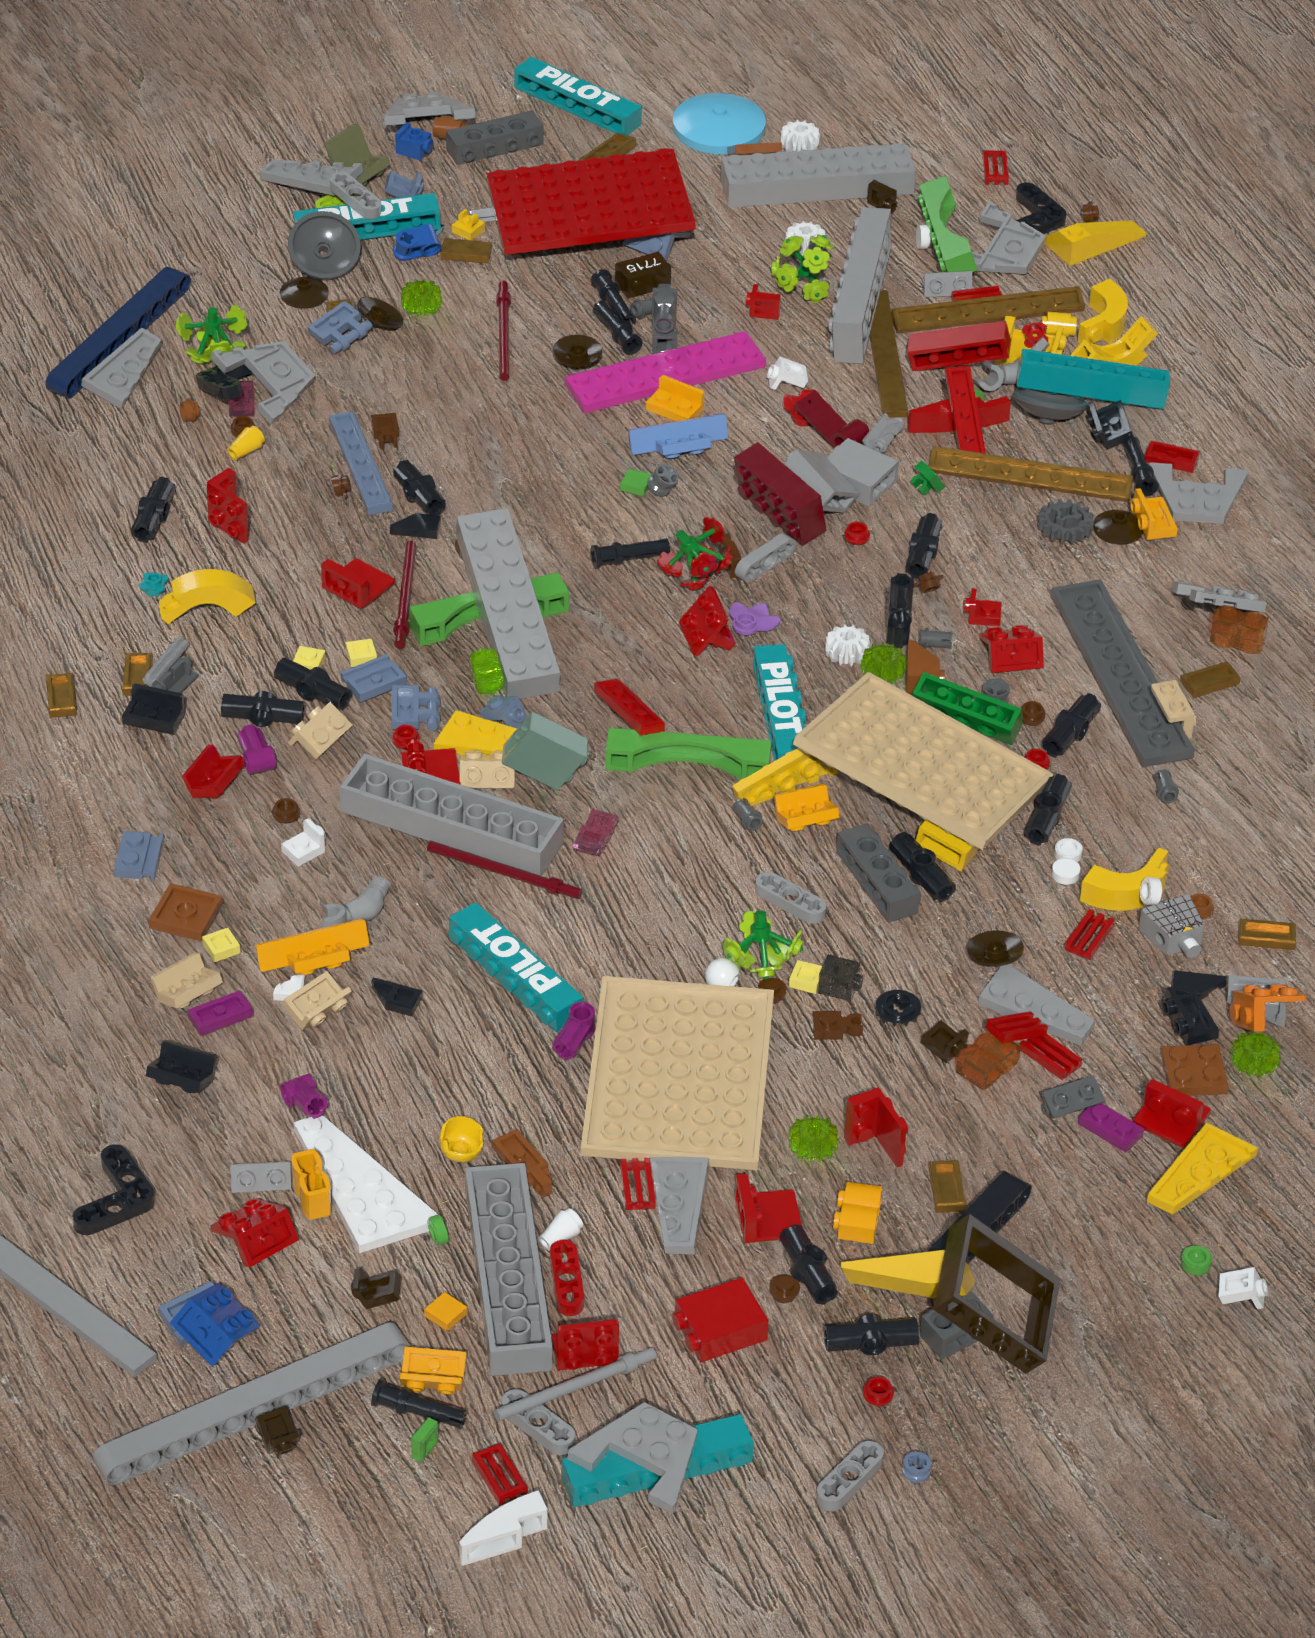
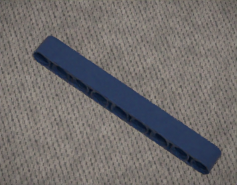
M171 267L163 268L51 370L46 379V389L66 398L75 396L83 388L81 386L83 377L139 329L143 328L146 330L188 291L191 283L190 275Z

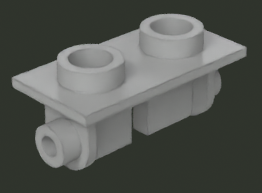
M972 271L924 273V278H922L924 297L951 296L952 291L972 289Z
M884 413L862 440L864 445L880 453L885 452L893 438L904 429V420L900 417L890 419L887 413Z
M290 1161L230 1164L232 1193L292 1190Z

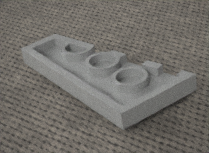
M273 159L259 171L261 180L337 196L330 189V176L333 173L346 172L356 179L364 171L362 163H354L353 167H344L342 162H334L333 166H322V163L319 161H312L311 163L301 165V161Z
M143 328L139 329L83 377L81 386L122 409L161 347L162 339Z
M1009 964L999 967L979 995L978 1005L1006 1016L1031 1011L1034 1014L1033 1018L1038 1017L1041 1020L1040 1025L1046 1024L1048 1026V1033L1080 1046L1083 1045L1094 1029V1019Z
M650 1157L665 1254L695 1255L710 1166L709 1158Z

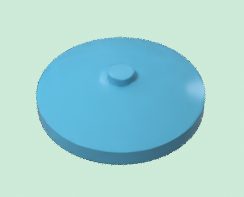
M706 93L697 95L682 102L673 114V131L676 137L686 146L704 153L728 154V146L757 144L765 134L766 118L761 108L754 102L734 94Z

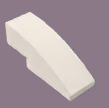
M539 1490L521 1496L499 1507L471 1528L459 1541L461 1566L522 1548L523 1536L546 1530L548 1509Z

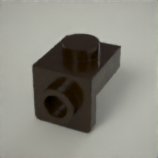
M873 180L868 184L867 203L876 208L891 209L892 214L897 208V190Z
M940 1020L922 1036L920 1043L947 1064L954 1057L959 1058L968 1048L967 1039L969 1032L963 1029L958 1034Z
M361 1267L354 1270V1279L351 1282V1291L353 1296L359 1299L366 1309L399 1300L401 1276L396 1270L368 1277Z
M286 1406L256 1416L255 1418L267 1454L277 1452L278 1455H283L295 1449V1445H297L301 1436L299 1431L295 1432Z

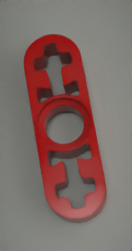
M557 1240L550 1246V1266L556 1306L561 1314L576 1316L584 1309V1290L577 1247L569 1240ZM560 1253H565L567 1262L562 1263ZM563 1274H571L575 1279L566 1282L560 1280L559 1277ZM572 1292L573 1302L569 1303L567 1293Z

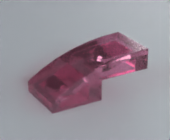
M240 381L243 393L237 398L229 399V417L255 416L253 381Z
M592 809L586 824L582 825L579 830L573 850L600 856L619 822L618 815Z

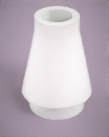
M572 1209L561 1210L546 1230L538 1237L539 1242L545 1249L550 1251V1246L555 1241L569 1240L579 1235L583 1222Z

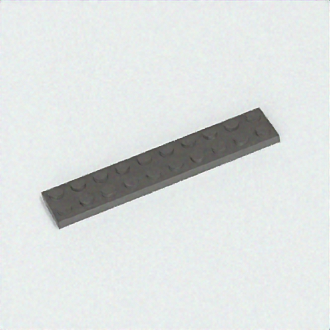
M1102 580L1053 587L1051 596L1142 766L1147 767L1194 758L1195 749L1180 722H1168L1152 693L1151 685L1158 682Z

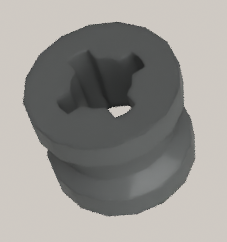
M661 464L654 470V474L648 478L647 485L652 493L664 497L669 494L672 487L678 482L679 476L673 467Z
M993 678L984 683V695L1006 703L1009 702L1010 686L1006 681Z

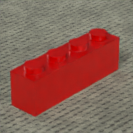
M1006 321L914 333L909 336L907 354L912 371L985 362V360L1008 359L1011 337Z

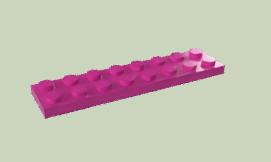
M744 331L565 376V386L582 411L587 413L652 396L659 389V378L662 375L693 386L766 367V358L747 332Z

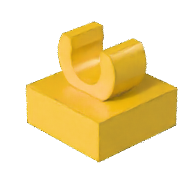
M464 209L459 213L458 220L452 224V233L467 240H473L485 230V222L479 220L478 214L475 213L470 216L467 214V209Z

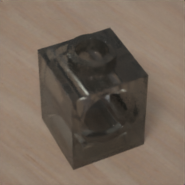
M828 954L819 973L818 993L851 1002L855 991L860 992L864 975L860 974L861 962Z

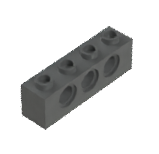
M532 110L446 130V150L456 165L540 146L543 145L544 125Z
M868 823L838 832L837 854L885 920L891 923L918 914L919 901L921 900L920 890L909 880L905 869L900 867L895 861L891 850H887L883 845L879 834L874 832Z

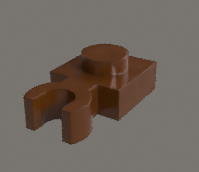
M396 413L371 415L373 436L378 438L379 448L384 449V443L386 442L393 443V447L397 448L399 426Z
M729 533L723 535L724 541L721 545H718L720 555H722L725 548L731 546L732 563L729 564L726 570L730 578H737L735 569L741 560V555L735 542L731 540Z
M813 1011L814 1040L843 1039V1033L854 1037L862 1036V1014L852 1013L847 1017H842L841 1011Z

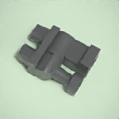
M658 284V288H653L652 354L677 348V331H674L676 329L677 289L672 288L673 285Z

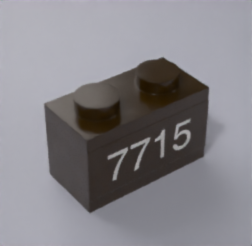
M660 252L651 253L615 263V282L625 297L629 299L653 292V288H658V284H671L672 267Z

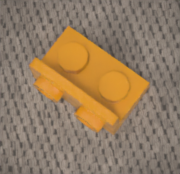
M662 375L659 378V389L646 401V410L673 421L697 418L704 411V391Z

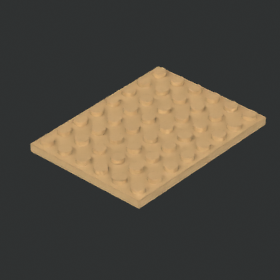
M867 672L795 736L793 745L800 748L804 753L813 755L825 762L829 767L840 770L851 779L872 788L874 792L890 798L899 806L908 808L924 820L933 822L942 827L946 832L967 841L969 845L981 850L1044 790L1049 777L1054 775L1050 771L870 672Z
M602 976L580 1156L626 1160L638 1158V1161H644V1158L704 1157L709 1158L710 1167L758 1171L774 990Z

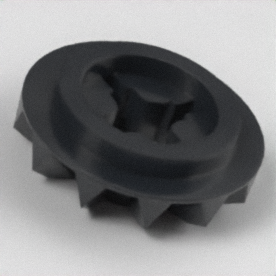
M905 990L887 991L881 994L876 1001L877 1016L882 1017L883 1023L892 1022L894 1027L897 1023L907 1026L909 1022H916L918 1016L921 1015L922 1007L920 1000L914 994ZM894 1004L903 1012H898L897 1009H894Z

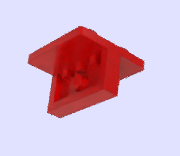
M712 586L707 587L679 620V625L692 654L695 656H699L709 643L714 647H722L729 651L736 644L727 624L728 616L715 588Z
M1151 1079L1146 1085L1144 1106L1133 1118V1122L1143 1127L1144 1130L1183 1148L1210 1115L1211 1109L1205 1106L1203 1102Z

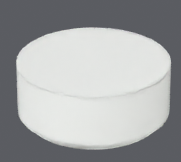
M918 225L916 228V245L918 249H927L930 245V229L927 225Z
M1071 838L1061 839L1055 844L1054 856L1057 860L1068 858L1079 862L1082 858L1083 848L1077 840Z
M1062 858L1054 862L1052 877L1056 882L1069 885L1078 881L1080 866L1076 861Z
M1146 877L1140 886L1141 901L1144 905L1158 904L1162 896L1161 881L1157 877Z

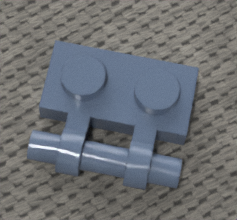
M343 301L307 328L308 333L324 346L333 341L334 343L329 346V350L332 354H336L340 350L345 351L349 348L350 343L357 338L361 339L366 336L367 331L372 328V324L369 320H365L360 324L359 321L362 320L361 313L346 301ZM348 329L351 330V331H350L349 333H347L346 335H342V333L345 332L346 330H348Z
M392 685V729H396L401 725H411L415 729H419V722H425L429 731L437 730L440 723V712L438 711L440 696L438 690L435 687H430L427 689V692H419V685Z

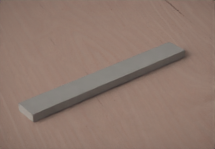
M0 1235V1276L135 1378L157 1361V1355L153 1350Z

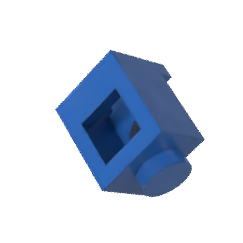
M406 122L395 134L397 154L421 161L433 148L431 133L413 128L409 122Z

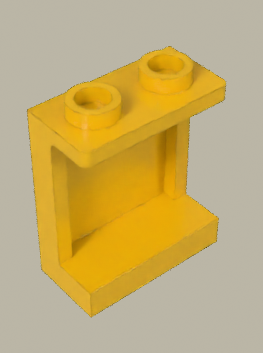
M1005 317L1004 321L1007 323L1011 337L1010 355L1008 359L995 360L997 365L1013 363L1016 359L1020 360L1022 348L1031 349L1024 344L1026 338L1022 330L1014 329L1016 317ZM1058 326L1056 336L1045 334L1048 337L1050 346L1044 352L1063 354L1067 341V336L1063 335L1064 326Z

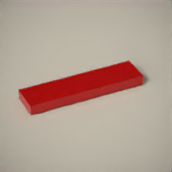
M970 366L945 368L944 373L958 450L986 454Z
M619 679L594 683V692L639 735L665 731V722Z

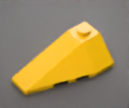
M1132 220L1076 223L1047 235L1045 245L1071 266L1146 237L1147 232Z
M945 1250L841 1262V1268L849 1283L936 1298ZM967 1262L965 1263L960 1296L967 1295L975 1284V1279Z

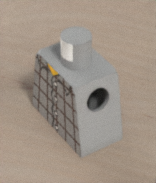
M1188 894L1141 909L1139 930L1165 955H1172L1183 951L1188 958H1194L1201 952L1200 944L1202 943L1204 925Z

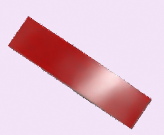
M1007 396L984 402L980 397H976L981 428L1009 421L1011 401ZM949 399L909 410L907 427L909 433L954 432L955 428Z

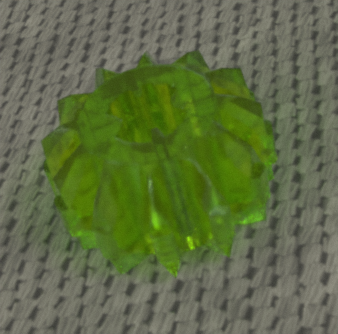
M415 279L414 282H407L406 286L402 288L401 305L403 310L408 311V315L416 314L417 317L420 315L428 317L429 313L436 314L437 309L441 308L442 296L440 286L435 285L434 281L427 282L426 279L422 281Z
M882 642L879 646L872 644L871 648L865 649L863 659L861 660V668L864 674L870 672L886 682L895 684L897 679H902L906 659L902 653V648H895L894 644L888 646Z
M483 648L471 652L469 658L470 669L477 692L479 694H491L501 690L503 675L496 651L493 648Z
M1250 1031L1248 1035L1241 1033L1238 1040H1235L1232 1046L1233 1065L1238 1066L1239 1073L1248 1072L1249 1078L1253 1074L1258 1075L1260 1078L1264 1074L1272 1075L1275 1068H1278L1280 1064V1043L1275 1042L1274 1035L1265 1036L1264 1031L1260 1034H1256L1254 1031Z
M806 1114L804 1120L796 1119L794 1126H791V1130H789L791 1152L796 1153L797 1159L806 1158L808 1163L815 1159L820 1163L824 1158L831 1159L832 1154L838 1147L837 1126L832 1125L830 1118L822 1120L819 1114L815 1118H811Z

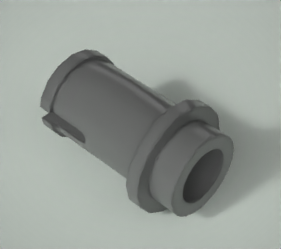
M652 298L642 301L640 299L634 300L630 305L632 314L641 319L646 314L652 313Z
M929 628L919 631L918 644L925 649L928 646L951 649L952 642L950 640H952V632L929 631Z
M1159 770L1161 779L1157 773L1154 775V780L1158 787V798L1164 803H1172L1177 799L1179 789L1174 785L1169 770Z
M741 798L736 800L733 804V810L741 818L743 827L751 831L759 829L763 823L762 814L754 810L746 798H743V801Z

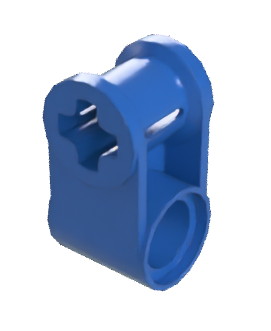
M425 224L420 227L400 230L395 238L396 244L393 248V255L401 261L433 256L441 250L442 245L434 227L430 224Z

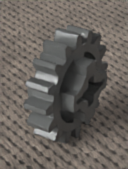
M1058 499L1057 504L1050 501L1048 502V507L1042 506L1041 512H1039L1038 529L1043 530V536L1051 535V541L1058 539L1061 544H1064L1065 540H1069L1071 544H1074L1075 539L1082 542L1084 541V536L1089 537L1091 531H1093L1094 514L1089 512L1088 506L1081 508V502L1075 504L1072 503L1071 499H1068L1067 503H1063L1061 499Z

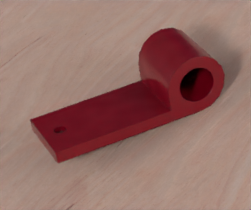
M815 390L794 405L801 415L834 449L836 446H840L847 438L863 444L862 440L869 433L867 424L859 419H854L847 424Z

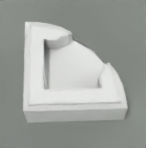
M305 975L291 976L290 980L282 984L279 983L273 991V1000L283 1001L286 997L305 986Z

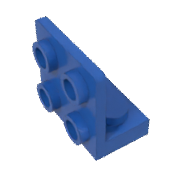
M219 1283L191 1297L170 1322L212 1367L220 1362L236 1342L254 1333L260 1327L254 1315L234 1299L229 1289Z

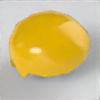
M465 1116L449 1118L443 1124L439 1137L442 1153L451 1161L459 1163L474 1161L482 1152L484 1145L482 1126L474 1119Z

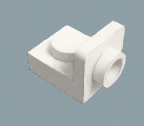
M779 356L775 364L769 367L767 372L769 385L773 390H776L781 380L789 385H796L804 388L808 382L806 366Z
M309 818L303 821L304 832L281 843V852L298 867L325 853V832L321 826L316 825Z
M1255 1267L1220 1273L1218 1297L1222 1304L1252 1299L1257 1309L1264 1308V1297L1268 1295L1267 1283L1264 1278H1260Z

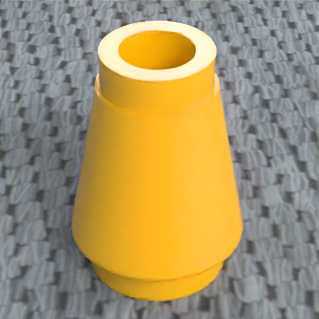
M256 426L246 427L227 448V452L232 459L238 460L260 449L262 443L265 442L264 435Z

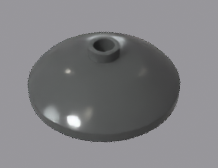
M328 211L307 214L300 218L290 231L288 237L289 256L293 264L309 277L319 280L339 278L347 274L355 266L359 258L361 245L357 230L351 222L339 214ZM325 250L327 254L321 255L319 251Z
M1026 389L1014 390L1013 398L1024 410L1040 417L1039 421L1053 424L1055 419H1069L1083 413L1088 406V403L1082 399L1059 393L1051 394L1047 391Z

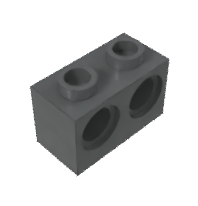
M972 1291L962 1296L993 1318V1314ZM934 1309L922 1315L920 1337L941 1360L978 1342V1340Z

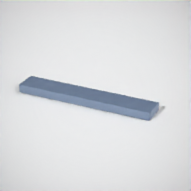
M354 411L329 415V423L367 514L373 515L393 511V503Z

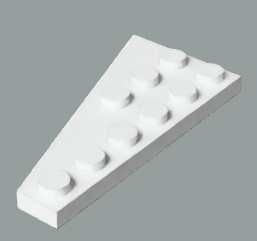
M324 1116L315 1119L309 1117L293 1122L294 1132L304 1150L314 1149L320 1155L323 1172L330 1180L331 1201L359 1253L429 1231L427 1225L428 1218L438 1214Z

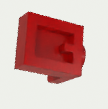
M754 284L752 292H747L746 306L750 307L749 317L779 320L781 294L758 292L759 284Z
M971 588V598L965 597L964 613H969L968 624L1000 627L1002 602L976 600L977 589Z

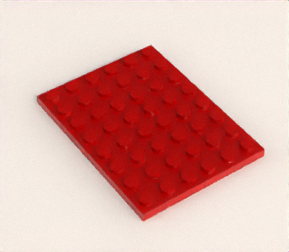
M661 148L657 151H638L627 155L615 154L604 158L592 157L581 161L568 160L558 164L546 163L535 167L523 166L512 170H495L486 173L505 255L696 230L695 218L674 149Z

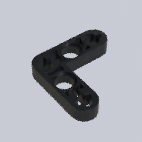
M1029 182L1020 183L1017 186L1016 200L1032 214L1016 221L1019 223L1023 221L1042 234L1059 229L1066 224V210L1040 188Z
M242 365L224 374L218 366H214L197 373L195 377L199 389L220 399L229 400L237 398L243 393L238 378L252 374V372L246 365Z
M109 1145L101 1151L102 1169L117 1192L80 1206L73 1212V1227L78 1234L86 1236L95 1234L144 1214L154 1207L155 1197L152 1186L123 1146ZM115 1160H116V1161L119 1160V1162H120V1166H119V1167H117V1163L115 1162ZM126 1175L135 1177L131 1182L120 1180L121 1177ZM137 1190H138V1194L140 1195V1197H136V1191H137ZM110 1206H119L122 1208L119 1212L110 1213L106 1211V1209Z

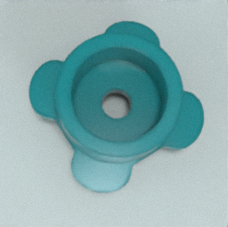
M151 572L143 575L144 580L139 584V588L145 594L159 596L164 593L165 583L168 582L167 575Z

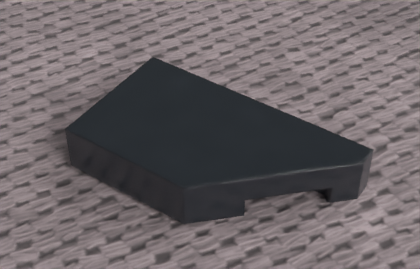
M414 513L391 524L390 534L437 539L441 515L431 516L430 514Z
M1174 970L1172 987L1177 995L1196 991L1202 1000L1209 996V992L1218 987L1220 989L1225 987L1227 976Z
M375 977L371 980L372 988L386 1010L413 1016L423 998V990Z

